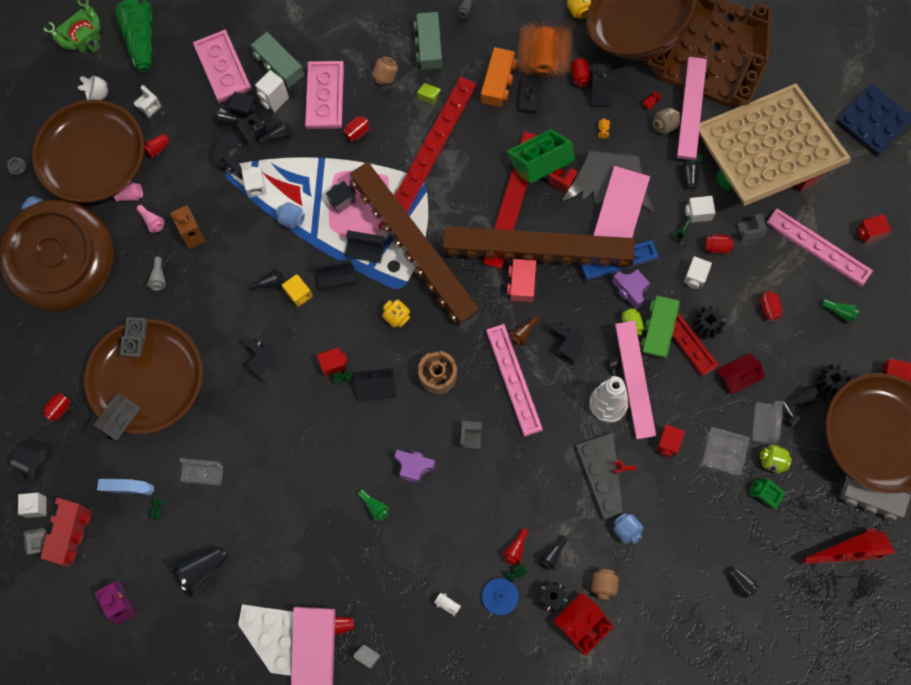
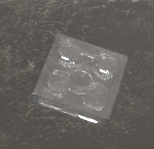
M711 427L701 466L741 476L750 437Z

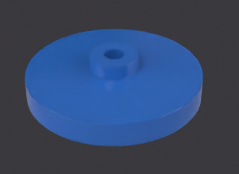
M496 578L488 582L482 593L485 608L490 613L499 616L512 612L517 606L519 599L516 586L504 578Z

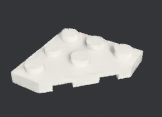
M242 604L238 625L270 673L291 676L294 612Z

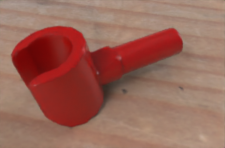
M615 461L611 464L618 466V470L612 471L613 474H618L625 470H636V466L624 465L621 461Z

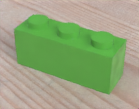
M656 296L655 301L652 300L650 312H653L652 317L647 319L645 330L648 331L647 337H643L641 343L644 355L667 360L680 307L679 300Z

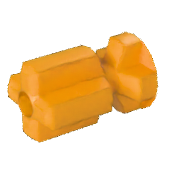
M603 118L599 120V130L601 132L598 133V136L600 138H608L609 132L606 131L610 129V120Z

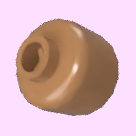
M380 58L376 61L372 75L378 84H390L395 79L398 66L392 58Z
M599 569L598 572L593 574L591 591L597 594L598 599L609 600V596L617 595L619 577L615 575V571Z

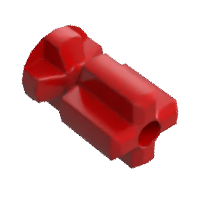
M654 91L652 96H648L643 101L642 105L647 110H650L656 104V101L661 100L660 94Z

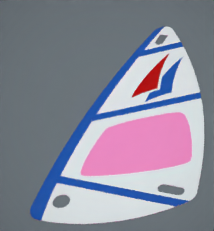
M279 158L240 163L242 170H246L249 167H260L263 173L267 194L249 199L277 221L276 211L280 205L283 206L285 203L290 202L301 207L305 214L303 224L295 229H288L336 260L351 259L345 257L347 230L384 236L386 244L381 263L351 259L355 270L393 289H399L406 285L415 266L412 262H407L403 255V250L401 248L398 249L393 243L392 239L394 238L391 234H387L379 229L380 219L374 218L371 213V207L362 202L359 191L355 190L356 202L339 214L327 199L326 192L331 190L333 185L343 181L348 186L350 185V173L363 165V162L330 158ZM371 164L395 196L407 173ZM226 169V178L248 197L244 180L235 176L234 173L230 174ZM424 182L408 215L426 237L428 198ZM396 260L400 263V269L397 272H390L387 265L390 261Z

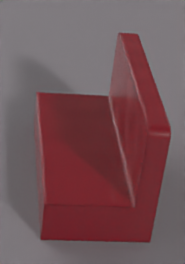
M750 353L717 369V374L725 380L727 391L731 395L765 378L761 362Z

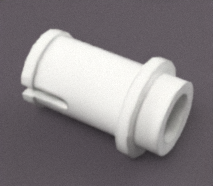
M440 593L434 602L437 605L436 607L440 606L455 616L461 605L448 598L446 593Z

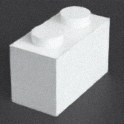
M271 70L255 85L258 92L257 95L261 100L260 104L266 110L270 109L275 113L289 99L284 81Z

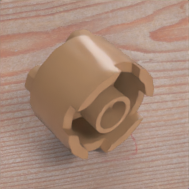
M439 351L431 354L428 353L421 359L418 365L419 379L422 386L428 392L442 395L454 387L457 381V367L454 359L449 354ZM435 371H441L440 375H435L434 373Z

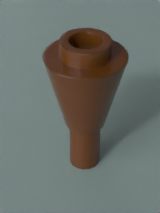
M533 316L527 323L510 332V341L515 346H524L532 328L539 322V319Z

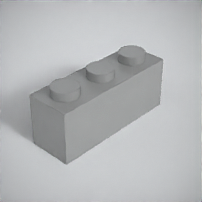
M847 476L840 499L845 500L847 505L853 507L858 505L865 508L864 510L868 513H879L884 515L885 519L895 522L904 518L911 495L904 492L881 493L862 487Z

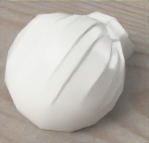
M84 76L80 77L84 84L79 85L78 89L85 91L87 100H103L106 98L108 88L107 83L97 76H92L90 79Z

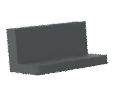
M117 393L94 426L117 441L141 408Z

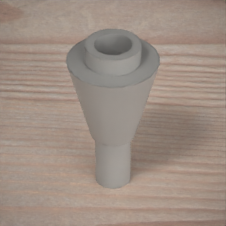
M161 257L154 258V268L147 283V286L154 291H160L166 287L161 268Z

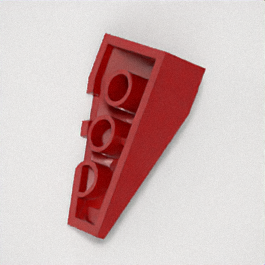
M867 529L861 535L801 560V564L883 559L895 554V551L885 532H877V529Z

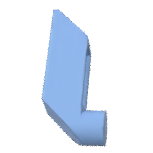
M99 479L97 491L151 495L154 487L147 482L132 479Z

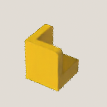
M297 274L282 284L284 291L297 307L313 297L310 289Z

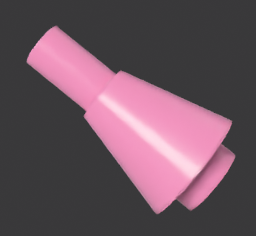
M142 205L137 206L136 210L142 215L151 233L161 231L164 226V219L147 211Z

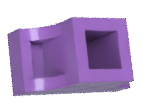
M638 269L628 275L619 271L614 275L612 281L619 289L621 297L625 300L627 299L636 310L643 305L645 299L642 294L648 290L650 283Z
M397 450L395 454V460L402 466L400 471L401 479L420 484L423 474L434 471L435 460L425 458L421 453L412 451L410 454Z

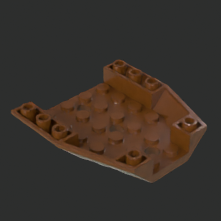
M696 0L693 20L679 42L666 53L649 59L647 65L662 81L684 89L688 58L707 59L705 71L707 79L704 81L703 97L727 107L749 105L770 59L772 8L755 2L752 9L728 0ZM731 17L733 22H726L724 18ZM716 45L720 50L714 51L711 49V46Z

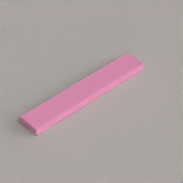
M688 58L677 158L696 160L707 59Z
M778 208L765 224L860 287L864 285L873 272L872 269Z
M635 321L615 324L636 439L656 436Z
M502 324L487 329L486 333L524 437L543 431L505 325Z

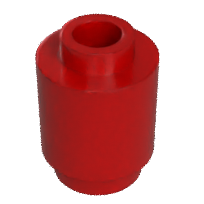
M576 59L571 63L573 81L575 85L585 87L592 80L589 66L585 59Z
M357 116L345 126V130L342 132L352 143L370 130V123L365 117Z
M711 234V236H706L705 250L710 251V253L729 254L730 250L734 248V239H730V235Z
M773 291L762 294V298L759 301L767 321L783 317V309L778 294H774Z
M58 393L56 396L53 395L42 409L45 411L43 415L52 422L54 419L58 421L70 407L68 405L71 401L61 393Z

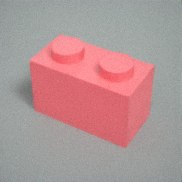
M513 259V266L509 265L508 277H512V283H508L507 294L511 295V301L533 302L536 271L535 260Z

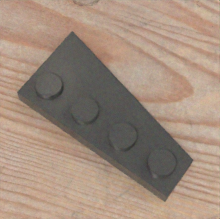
M613 433L577 444L576 449L603 520L622 514L618 474L612 473L613 470H618L617 465H611L617 461Z

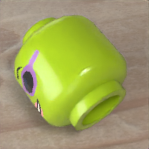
M770 445L760 453L761 464L767 470L780 474L783 471H787L790 467L792 458L786 449Z

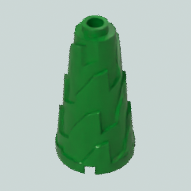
M125 0L117 4L118 8L115 7L117 22L126 40L129 56L132 58L135 69H138L140 72H146L152 66L151 6L145 0H142L143 4L138 3V0Z

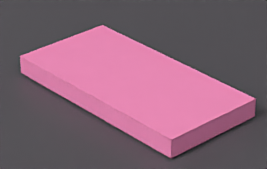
M226 29L193 42L219 103L232 98L234 92L243 94L252 90Z
M343 61L308 62L306 129L342 128Z
M614 166L593 236L632 238L650 176Z
M294 607L291 685H333L335 609Z

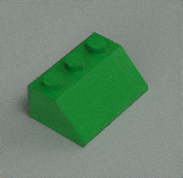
M552 129L506 151L519 176L529 183L536 182L538 179L575 161L572 141Z

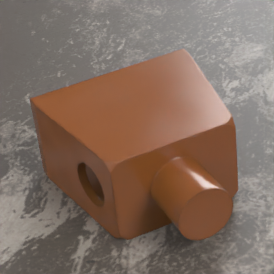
M188 205L170 213L189 249L206 242ZM190 232H195L193 236L189 237Z

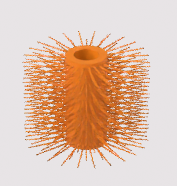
M547 24L546 27L539 26L537 29L534 26L532 29L536 31L531 29L529 30L531 32L526 31L528 38H523L527 41L518 43L524 44L520 45L524 46L523 48H519L524 50L518 51H524L521 54H524V57H526L524 61L526 63H520L524 65L530 64L529 67L533 68L530 71L535 68L536 72L534 74L540 72L539 74H551L552 70L556 74L558 71L555 70L560 68L558 66L563 67L569 64L566 62H571L566 61L568 60L567 57H572L566 56L569 55L566 52H571L566 50H568L567 47L572 46L564 48L565 45H563L566 44L564 41L571 40L567 39L568 37H572L565 35L571 34L564 33L562 34L563 36H560L561 33L557 32L559 31L558 29L555 32L554 27H547Z

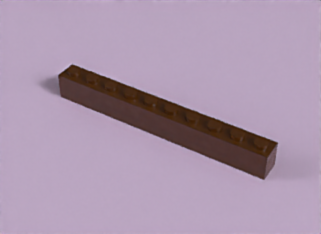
M367 161L352 171L349 181L351 187L359 191L362 202L371 207V213L374 218L380 219L383 223V230L387 234H391L394 238L392 240L395 246L403 250V255L407 262H412L415 266L416 274L420 278L423 277L427 282L426 287L428 290L436 294L439 305L448 310V316L453 323L457 322L460 326L478 314V306L371 164Z
M445 226L443 250L444 254L451 257H457L458 255H466L469 258L484 256L487 259L499 257L505 260H541L544 263L560 261L562 264L576 262L581 265H590L592 263L603 267L617 265L621 268H627L633 265L635 238Z

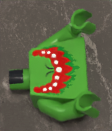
M77 0L78 4L84 7L85 10L80 9L60 25L56 31L54 30V24L51 22L47 23L52 28L51 31L43 27L44 33L51 34L52 38L64 49L78 50L82 53L88 48L92 52H96L100 48V44L97 42L101 38L98 33L100 31V21L93 8L88 5V0H86L85 4H81Z

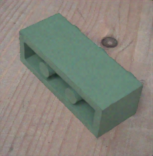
M438 12L418 13L417 21H414L415 32H418V36L415 37L416 47L420 49V52H416L417 63H421V70L443 68Z
M268 32L251 44L254 58L257 61L261 60L268 72L271 70L280 77L287 88L304 76L302 66Z

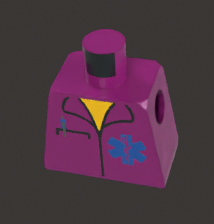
M120 581L113 582L95 592L105 616L113 623L120 625L136 615Z

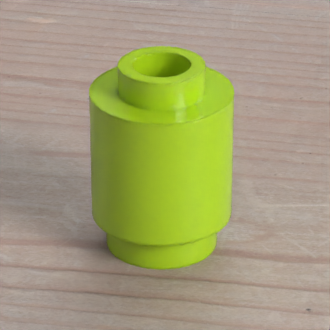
M636 309L624 311L621 318L622 323L635 321L637 336L641 337L645 328L640 313Z

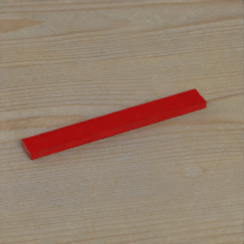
M524 132L521 144L538 135ZM514 167L494 229L514 230L528 182L519 176ZM499 257L495 259L485 258L484 265L502 270L505 259Z

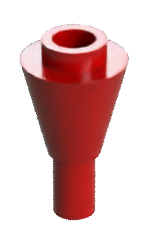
M522 528L517 539L502 553L504 561L508 564H520L524 541L529 533L526 529Z

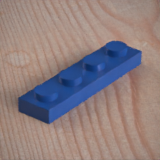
M652 240L634 246L633 265L627 268L658 259L659 256ZM592 263L590 265H581L586 281L627 269L617 265L607 267Z

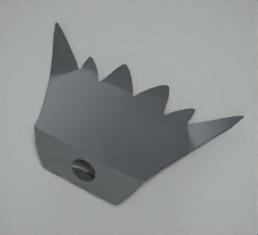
M600 150L589 151L583 167L562 201L572 198L581 191H583L582 199H585L594 191L596 204L601 203L605 198L614 166L642 174L639 156ZM646 191L642 204L651 211H654Z

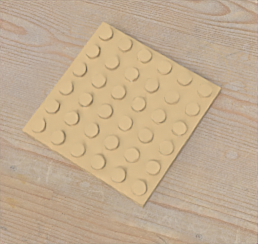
M797 84L752 101L749 105L740 106L701 122L699 127V136L744 206L850 163L851 157Z

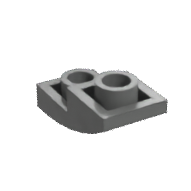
M126 317L125 336H122L121 356L141 357L148 319Z

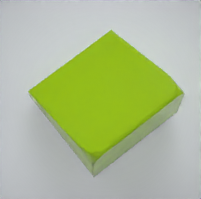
M424 83L417 92V99L434 105L441 89Z

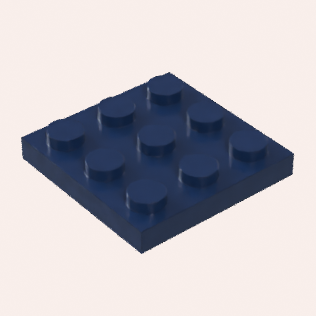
M871 84L836 120V123L878 157L911 124V114L874 84Z

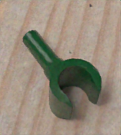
M688 217L683 227L675 232L673 241L676 236H681L680 244L684 242L685 232L692 220Z

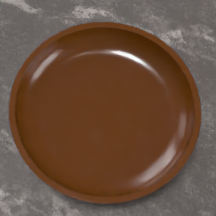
M594 0L587 15V29L595 44L606 53L634 61L652 59L666 53L679 42L693 20L696 0Z
M103 100L75 102L55 112L40 128L33 145V167L44 187L66 201L86 204L104 201L123 191L138 174L145 151L143 134L135 118L117 104Z
M46 200L25 208L11 220L0 240V272L6 285L22 302L43 311H66L87 303L103 288L113 266V243L107 227L93 211L71 201Z
M148 319L141 357L120 355L122 336H125V323L109 332L96 345L88 359L84 375L86 397L92 410L98 417L101 416L117 393L141 408L124 430V432L132 434L155 433L181 420L196 402L203 380L201 357L191 338L173 324Z
M883 373L867 374L849 381L837 392L826 414L825 436L833 459L850 479L869 490L881 493L911 491V383L900 377Z

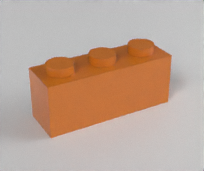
M494 47L481 92V103L502 107L503 102L507 101L509 95L507 87L512 84L513 75L511 73L512 70H516L518 59H515L514 51Z

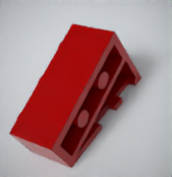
M56 498L55 504H58L56 516L52 515L50 522L54 524L51 534L48 533L46 536L41 559L70 567L76 559V549L84 538L83 531L85 526L91 520V510L77 503Z

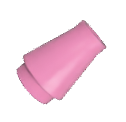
M131 183L123 191L115 195L114 199L116 202L138 201L139 198L143 197V191L140 184Z

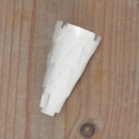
M613 376L601 383L593 391L589 405L593 416L595 415L598 420L612 423L621 420L626 414L629 400L624 381L621 378Z

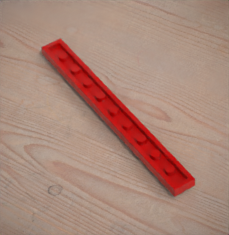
M461 76L395 194V198L407 213L476 89V83ZM380 222L378 225L379 229L383 230L382 222Z

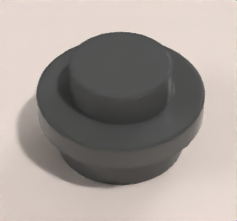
M14 157L8 161L7 169L12 175H20L25 171L26 163L23 159Z

